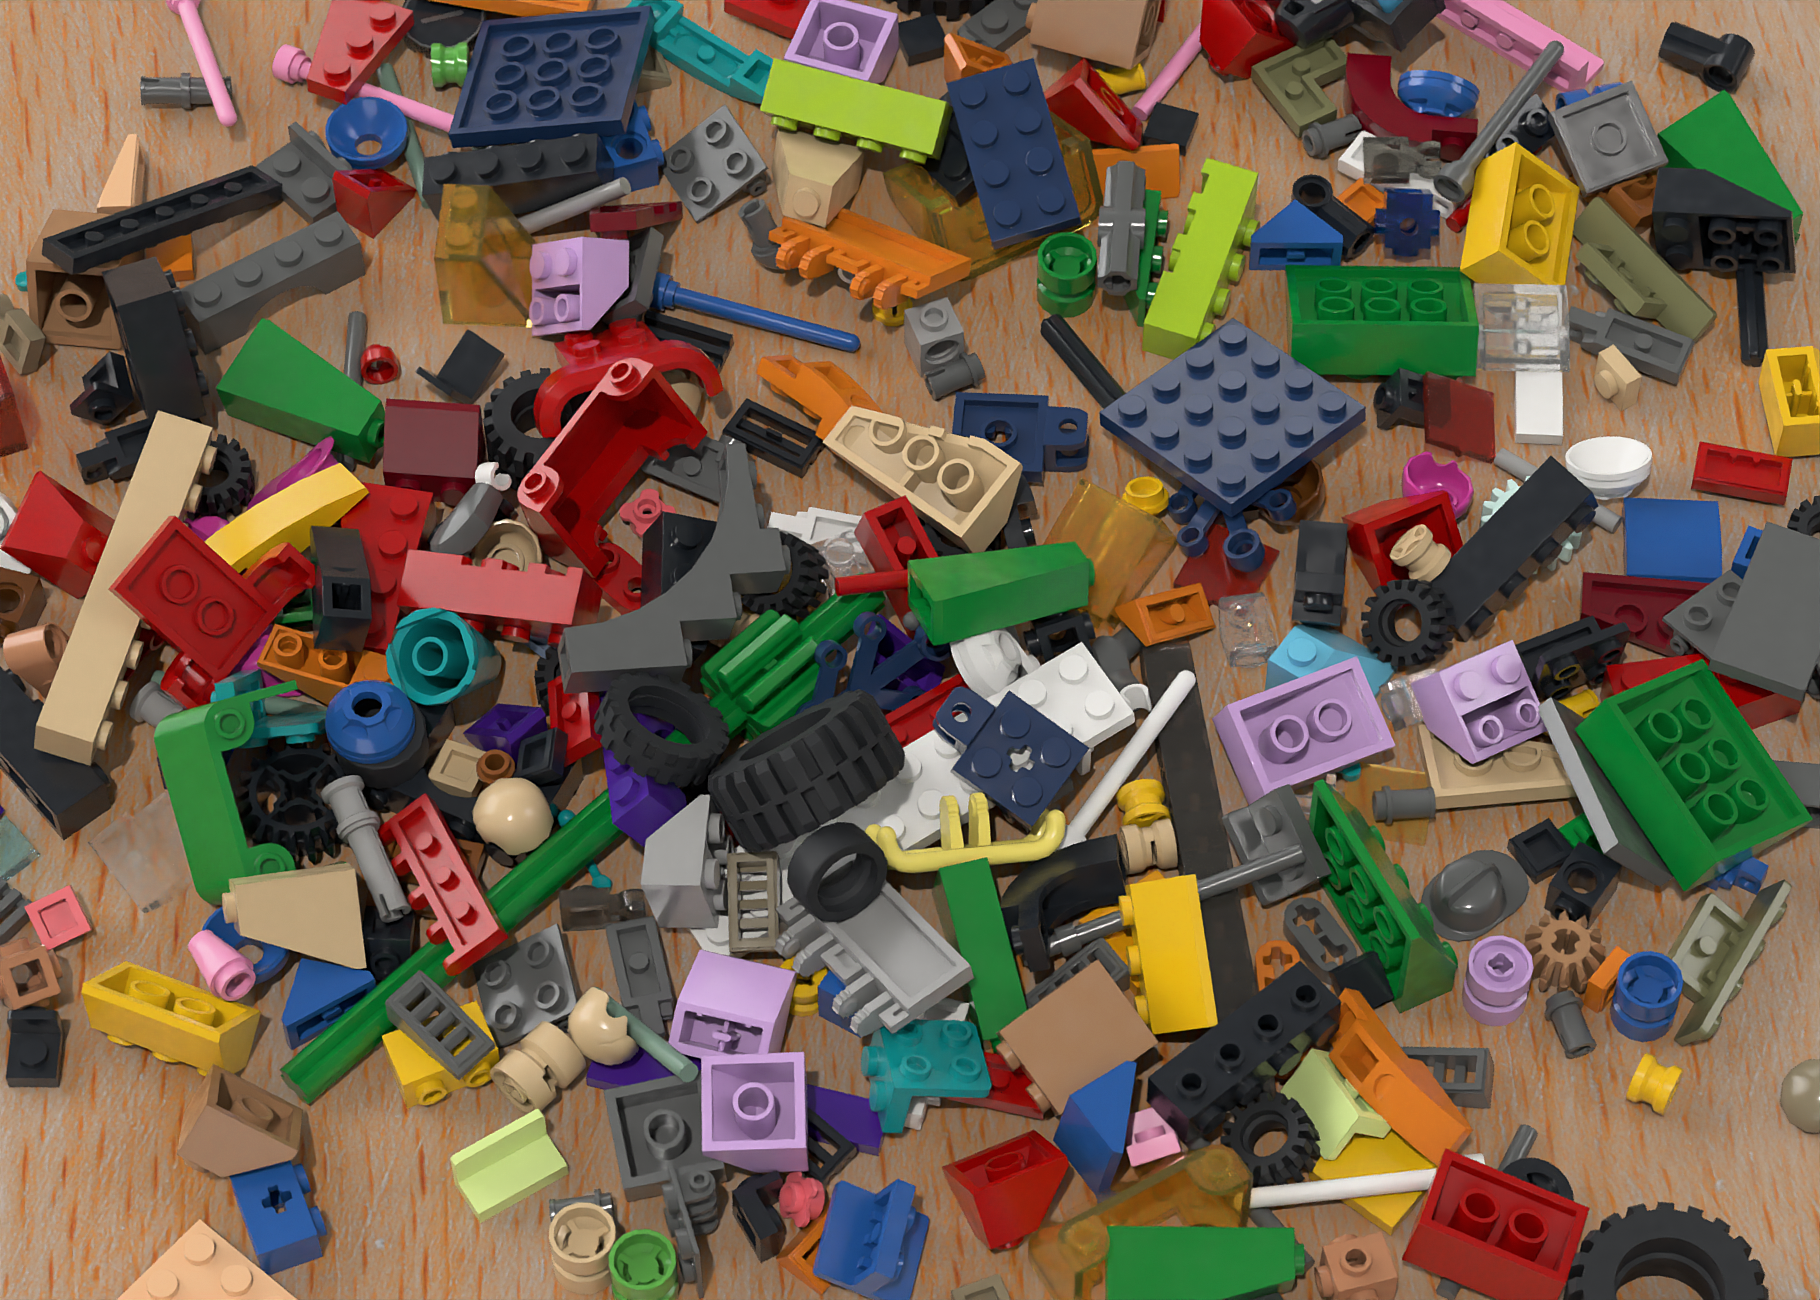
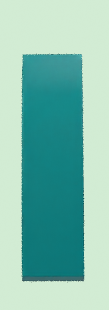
M632 0L626 6H652L655 23L649 45L677 67L701 82L730 96L757 104L762 103L773 62L772 58L757 49L749 56L684 17V5L676 0Z

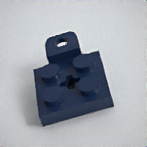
M956 392L952 434L968 437L971 435L989 441L987 438H994L997 431L1005 432V437L1009 439L1006 442H989L1022 464V474L1027 482L1043 483L1044 467L1047 472H1077L1087 467L1089 435L1087 434L1088 414L1084 410L1073 407L1049 406V395ZM1071 423L1077 427V430L1063 429L1060 427L1064 424ZM1078 450L1073 456H1065L1061 453V451Z
M956 687L937 711L932 723L936 734L962 754L950 772L977 792H983L988 800L1030 830L1089 749L1088 746L1010 690L999 705L995 707L976 692L965 687ZM956 711L964 713L967 721H956L952 713ZM1022 748H1025L1030 752L1028 759L1033 763V767L1030 770L1021 767L1015 772L1009 767L1012 759L1007 755V752L1010 749L1020 751Z

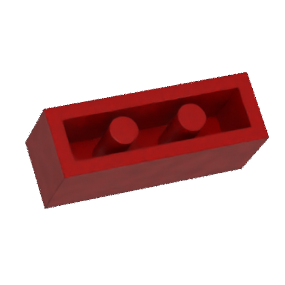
M906 495L863 513L853 532L874 573L908 569V560L938 557ZM908 588L885 591L908 637L914 640L916 630H909L903 624L904 615L912 611L908 606ZM927 638L926 644L931 643L930 639Z

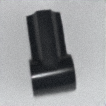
M1671 22L1660 45L1658 57L1700 73L1704 83L1717 92L1725 90L1727 93H1731L1737 88L1752 62L1755 50L1752 44L1740 35L1730 33L1716 38L1678 22Z
M1310 174L1304 175L1295 181L1291 202L1296 199L1343 235L1342 255L1347 259L1350 257L1355 259L1364 252L1366 246L1374 237L1375 228L1333 196L1332 185L1326 178Z

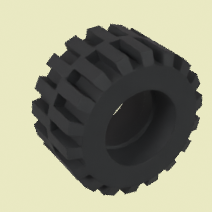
M540 368V373L531 374L530 369L520 372L521 377L516 380L510 376L503 381L504 389L495 388L490 394L491 402H486L484 407L483 424L489 462L499 463V468L495 471V475L509 474L512 480L510 488L518 491L523 478L530 472L556 438H534L525 435L527 431L536 428L534 401L541 384L552 374L550 368ZM592 391L580 393L572 397L565 404L560 417L562 430Z

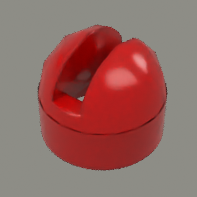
M372 344L362 352L360 360L361 374L367 382L377 385L386 384L397 376V357L390 347ZM377 361L376 367L371 366L373 362Z

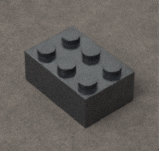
M155 256L103 271L102 276L136 396L150 427H152L158 410L188 420L206 416L202 399L210 397L204 373L199 369L195 357L199 353L191 328L188 329L184 314H187L184 298L180 287L176 286L171 269L163 271Z

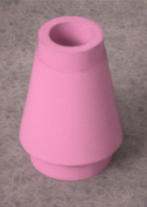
M203 930L190 940L188 950L192 954L214 996L222 997L226 1001H234L250 991L256 979L253 963L250 959L216 936L211 930Z

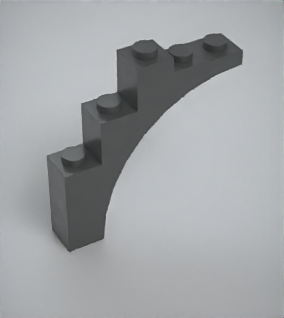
M745 443L726 444L718 465L720 502L715 532L711 542L693 568L666 593L633 612L601 623L564 629L557 649L564 694L608 691L614 679L618 681L620 675L625 673L635 676L637 671H646L650 676H656L657 673L669 676L670 681L678 684L682 680L686 668L692 666V646L690 641L729 639L735 622L739 621L742 616L740 594L773 593L778 591L784 575L790 572V550L787 545H782L779 528H764L763 506L761 503H755L753 492L757 485L756 465L754 461H748Z

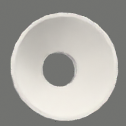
M1608 436L1587 439L1573 445L1565 456L1567 470L1590 489L1596 499L1601 500L1627 497L1651 472V449L1646 444L1631 438Z
M1005 628L950 642L951 653L961 676L969 688L984 699L991 695L999 694L1003 688L1016 681L1018 666L1021 665V655L1012 640L1011 634Z

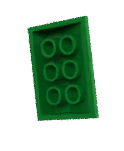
M1285 265L1288 355L1320 377H1323L1325 374L1346 375L1353 379H1365L1371 375L1392 376L1399 368L1424 376H1438L1445 380H1458L1463 378V376H1476L1479 322L1470 278L1460 271V267Z
M1703 659L1606 698L1575 728V731L1684 892L1720 876L1813 820L1712 671L1708 670V665Z
M1324 779L1314 782L1309 826L1331 870V874L1319 880V883L1361 952L1364 954L1371 950L1378 953L1395 997L1391 1000L1399 1013H1402L1452 991L1455 972L1458 968L1456 954L1447 941L1441 942L1433 929L1432 916L1425 904L1422 902L1417 903L1410 893L1409 881L1403 868L1397 863L1393 865L1385 853V843L1380 831L1374 825L1369 827L1361 812Z

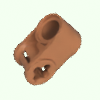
M48 622L8 634L3 643L5 661L14 674L21 676L46 699L70 637L54 622Z

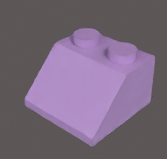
M810 0L784 56V60L875 84L885 80L899 49L898 14L847 0Z
M804 1052L701 1056L702 1154L756 1173H767L775 1170L778 1172L809 1171L807 1074Z

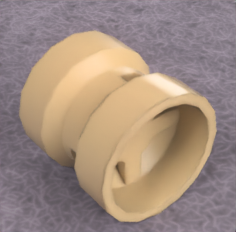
M1169 818L1156 820L1151 826L1143 828L1136 824L1120 826V846L1128 875L1142 873L1146 867L1154 865L1161 869L1177 867V846L1173 826Z

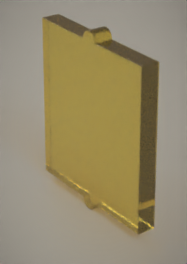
M1359 762L1361 766L1360 778L1353 782L1348 781L1347 790L1342 791L1341 795L1361 812L1369 827L1372 825L1377 827L1383 840L1425 846L1429 823L1428 817L1392 819L1391 824H1384L1383 820L1374 819L1372 811L1373 791H1381L1382 786H1389L1390 790L1426 788L1428 785L1425 772Z

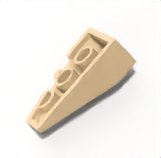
M851 405L823 441L826 447L893 498L897 499L906 495L918 517L968 553L984 552L1007 523L1023 469L1020 462L986 439L971 435L970 438L948 433L940 427L931 425L928 428L904 422L900 417Z

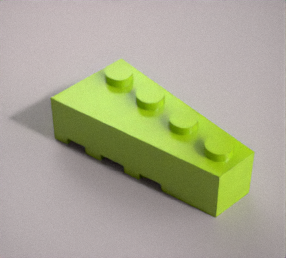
M774 58L760 111L771 117L770 124L791 131H796L797 127L814 130V136L834 142H839L840 137L857 140L856 147L877 153H882L883 147L900 151L899 158L925 164L927 157L940 160L953 107L946 101Z
M1206 157L1201 170V194L1197 192L1192 194L1187 207L1188 215L1183 234H1177L1168 264V271L1170 272L1163 271L1144 321L1143 351L1174 360L1216 330V324H1213L1216 314L1223 316L1230 300L1231 290L1228 289L1231 280L1239 281L1246 260V256L1243 255L1246 246L1250 247L1251 235L1260 228V221L1254 220L1258 172Z

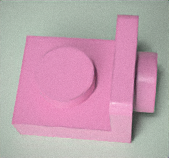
M1153 1107L1129 1114L1125 1139L1128 1145L1126 1150L1132 1167L1183 1152L1178 1133Z

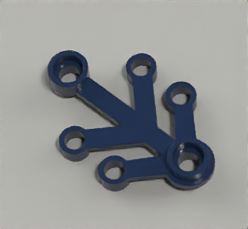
M1283 481L1280 482L1279 484H1277L1275 487H1278L1279 485H1281V484L1283 483ZM1183 484L1178 493L1173 494L1169 498L1167 510L1174 522L1179 524L1190 522L1178 532L1177 542L1186 556L1194 557L1202 554L1208 548L1209 541L1205 533L1221 510L1206 499L1198 509L1194 500L1198 494ZM1286 489L1269 490L1250 504L1267 509L1270 517L1279 522L1290 519L1297 510V505L1291 493ZM1187 505L1185 508L1178 510L1180 507ZM1240 511L1232 518L1223 512L1230 534L1224 541L1223 550L1230 565L1242 572H1252L1262 565L1265 556V547L1258 533L1248 529L1243 511ZM1197 538L1195 541L1188 543L1190 540Z
M863 612L857 616L853 624L854 633L859 640L847 688L837 696L847 691L861 689L871 694L881 709L896 710L910 702L913 697L926 692L918 686H908L903 691L885 689L883 687L924 657L933 661L947 659L952 655L950 643L942 645L926 644L928 636L921 625H919L915 631L913 641L873 669L878 645L886 634L887 626L885 621L875 613ZM871 621H875L874 631L865 635L864 629L866 625ZM825 640L816 647L814 659L820 668L812 700L802 704L794 716L834 696L838 671L846 665L848 659L847 651L836 641ZM836 649L835 659L830 663H826L825 657L827 653Z

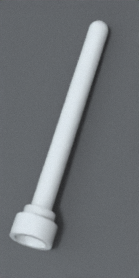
M1184 670L1176 676L1069 825L1066 824L1064 838L1057 850L1087 840L1085 836L1195 685L1196 679L1191 671Z
M1482 1153L1463 1155L1485 1164ZM1436 1168L1247 1188L1241 1192L1239 1199L1243 1207L1254 1209L1428 1190Z

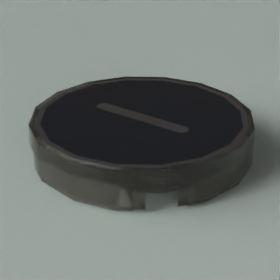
M405 0L402 7L413 11L414 25L402 39L410 50L415 53L416 50L425 53L428 59H431L432 43H442L445 47H455L459 42H468L470 53L474 50L482 21L487 20L486 10L429 0Z

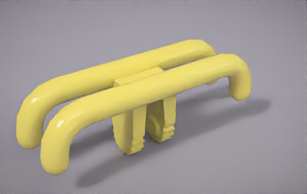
M980 792L970 794L968 801L969 844L963 843L959 806L954 795L941 797L939 804L942 847L902 851L898 846L896 833L890 826L881 828L878 824H871L865 829V832L883 850L888 862V870L922 873L938 871L942 867L985 857L988 858L989 865L1036 861L1048 857L1058 849L1064 838L1066 819L1062 811L1058 809L1049 811L1046 808L1026 837L991 842L988 802L985 794Z

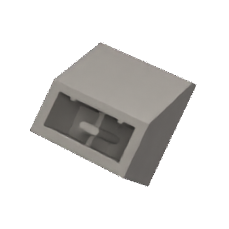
M699 795L646 839L641 887L659 927L718 928L720 910H726L728 907L727 881L723 880L724 868L727 865V853H734L732 836L725 833L724 816L722 813H717L711 795Z

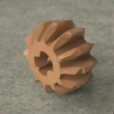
M1564 910L1560 914L1559 920L1556 921L1545 913L1540 918L1539 926L1530 925L1526 930L1524 938L1526 942L1523 945L1532 956L1534 968L1531 979L1540 978L1538 987L1541 992L1550 986L1557 987L1558 993L1567 991L1568 987H1571L1581 995L1587 988L1588 980L1606 959L1607 951L1605 946L1600 944L1602 938L1600 929H1586L1588 924L1586 916L1581 917L1576 922L1570 921L1566 910Z

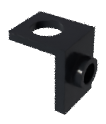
M468 329L438 375L420 366L416 373L447 395L465 404H473L505 354Z

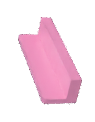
M1444 0L1446 9L1441 14L1436 15L1437 18L1526 71L1529 70L1551 41L1561 42L1564 46V53L1543 80L1561 92L1584 89L1603 69L1604 61L1503 0Z

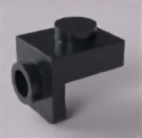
M109 351L82 377L85 391L69 406L72 415L107 426L134 401L125 357Z

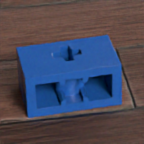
M291 1160L229 1176L233 1193L262 1271L269 1276L323 1257L319 1238L327 1235L318 1206L308 1209L303 1194L311 1192V1188L302 1163L292 1166ZM280 1208L284 1209V1212L278 1214L275 1211Z

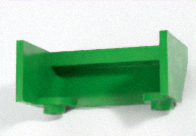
M296 680L170 714L163 718L155 729L154 743L193 883L198 895L210 904L222 905V894L230 893L229 879L296 870L291 854L278 844L265 843L248 848L222 756L223 751L240 747L250 739L254 730V717L250 703L297 690ZM339 861V862L332 863V864H329V865L343 864V863H346V862H344V861Z

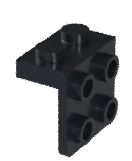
M1592 615L1516 644L1515 647L1538 700L1540 701L1545 698L1548 700L1550 697L1558 700L1569 694L1576 686L1587 682L1591 685L1602 683L1606 665L1619 664L1631 631L1625 622L1601 630Z

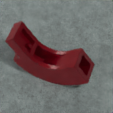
M1347 53L1343 105L1345 115L1354 114L1361 124L1362 128L1354 130V133L1366 131L1428 163L1429 158H1440L1449 161L1461 159L1477 138L1478 119L1426 115L1410 109L1397 98L1392 89V56Z

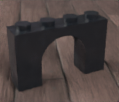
M407 697L417 705L425 718L429 746L426 761L412 779L396 787L376 789L365 786L362 792L368 806L375 810L386 809L397 814L426 793L436 802L456 839L485 844L486 853L492 859L502 865L511 866L514 864L517 866L537 848L518 855H508L498 845L492 842L487 844L476 830V825L473 822L472 810L478 797L466 798L448 794L436 787L427 776L431 764L456 726L452 701L443 705L428 706L417 703ZM581 758L564 767L563 777L537 786L544 794L554 819L550 834L558 822V814L567 808L584 780Z

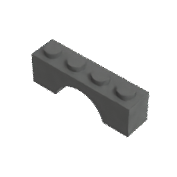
M337 211L180 289L187 309V314H184L188 329L191 328L195 341L204 354L207 355L246 335L249 324L255 314L277 295L303 286L315 287L324 294H328L366 275L361 243Z

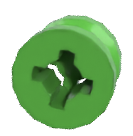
M459 42L455 47H445L442 43H432L431 70L433 87L440 88L446 83H457L460 87H463L470 64L468 42Z

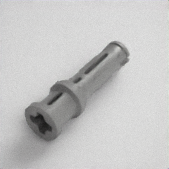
M350 775L339 778L323 788L321 791L323 802L331 805L339 824L336 828L339 839L349 843L379 911L381 921L392 922L403 917L400 909H402L403 914H408L411 911V906L402 891L377 831L380 828L378 814L370 811L362 792L365 787L362 777Z

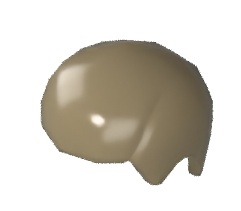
M1809 1059L1795 1066L1784 1078L1781 1088L1780 1104L1789 1122L1809 1133L1820 1132V1059Z

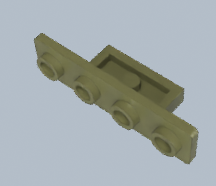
M1593 198L1574 222L1573 235L1583 244V247L1575 256L1587 267L1584 271L1586 276L1599 287L1607 288L1616 297L1614 304L1624 314L1635 318L1657 319L1667 330L1689 337L1696 343L1716 319L1717 313L1603 198Z
M1785 879L1760 890L1744 918L1712 892L1699 899L1667 954V957L1672 959L1681 970L1683 977L1681 992L1695 1002L1674 1037V1040L1681 1046L1698 1039H1708L1720 1026L1722 1017L1719 1013L1725 1003L1731 1000L1741 989L1744 983V979L1741 977L1746 966L1753 962L1763 951L1766 944L1763 940L1765 933L1770 926L1774 925L1782 917L1787 908L1784 900L1792 885Z

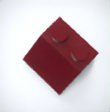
M387 398L385 404L383 452L385 485L432 492L434 502H444L457 506L469 489L476 484L475 472L478 466L487 462L481 406Z

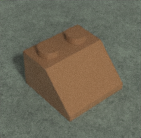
M213 1064L184 1112L177 1155L183 1157L184 1162L194 1170L202 1173L212 1172L222 1178L292 1160L299 1148L303 1109Z

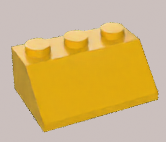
M1517 142L1483 159L1476 168L1460 271L1494 294L1515 295L1516 293L1549 299L1563 297L1580 188Z
M1196 874L1125 885L1126 895L1119 896L1118 898L1122 925H1131L1134 944L1126 946V958L1130 976L1138 975L1141 995L1133 997L1134 1009L1152 1034L1216 1026L1218 1020Z
M128 961L83 983L81 993L90 1026L107 1033V1038L110 1041L121 1045L136 1044L152 1050V1055L162 1061H182L197 1067V1072L205 1077L213 1064L233 1074L247 1066L261 1013L260 1010L235 1001H226L222 997L214 996L211 992Z

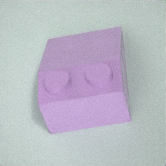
M1357 656L1228 704L1212 718L1249 805L1278 787L1290 784L1293 791L1298 790L1395 746Z

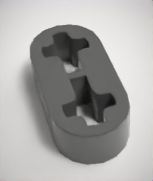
M1302 897L1293 900L1287 906L1283 920V933L1287 941L1296 948L1300 958L1321 982L1333 985L1328 971L1338 965L1334 961L1325 963V948L1334 958L1342 955L1343 964L1357 957V950L1353 942L1327 908L1318 900ZM1301 916L1305 921L1314 919V934L1305 924L1297 927V917Z

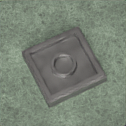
M1632 81L1554 110L1547 116L1584 198L1659 169V167H1664L1669 162Z

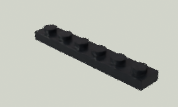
M251 165L43 239L42 255L72 275L84 273L90 268L110 261L120 260L126 255L146 248L156 247L165 241L189 235L193 231L215 223L225 222L229 218L258 210L265 205L281 200L283 184Z

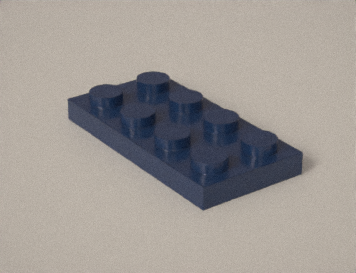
M1034 58L946 83L993 248L998 249L1082 224Z

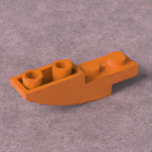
M792 355L764 356L761 358L756 373L771 383L770 388L775 393L793 398L804 406L803 411L807 415L821 420L815 435L822 440L828 436L851 405L883 413L867 392L831 361L802 363Z
M1345 988L1338 997L1341 1001L1339 1029L1329 1040L1334 1048L1328 1056L1374 1111L1380 1114L1415 1149L1438 1166L1445 1148L1456 1152L1473 1129L1423 1061L1408 1058L1360 991Z

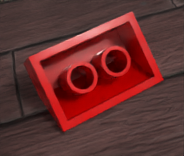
M1445 1148L1414 1222L1402 1260L1498 1300H1557L1566 1284L1590 1208Z

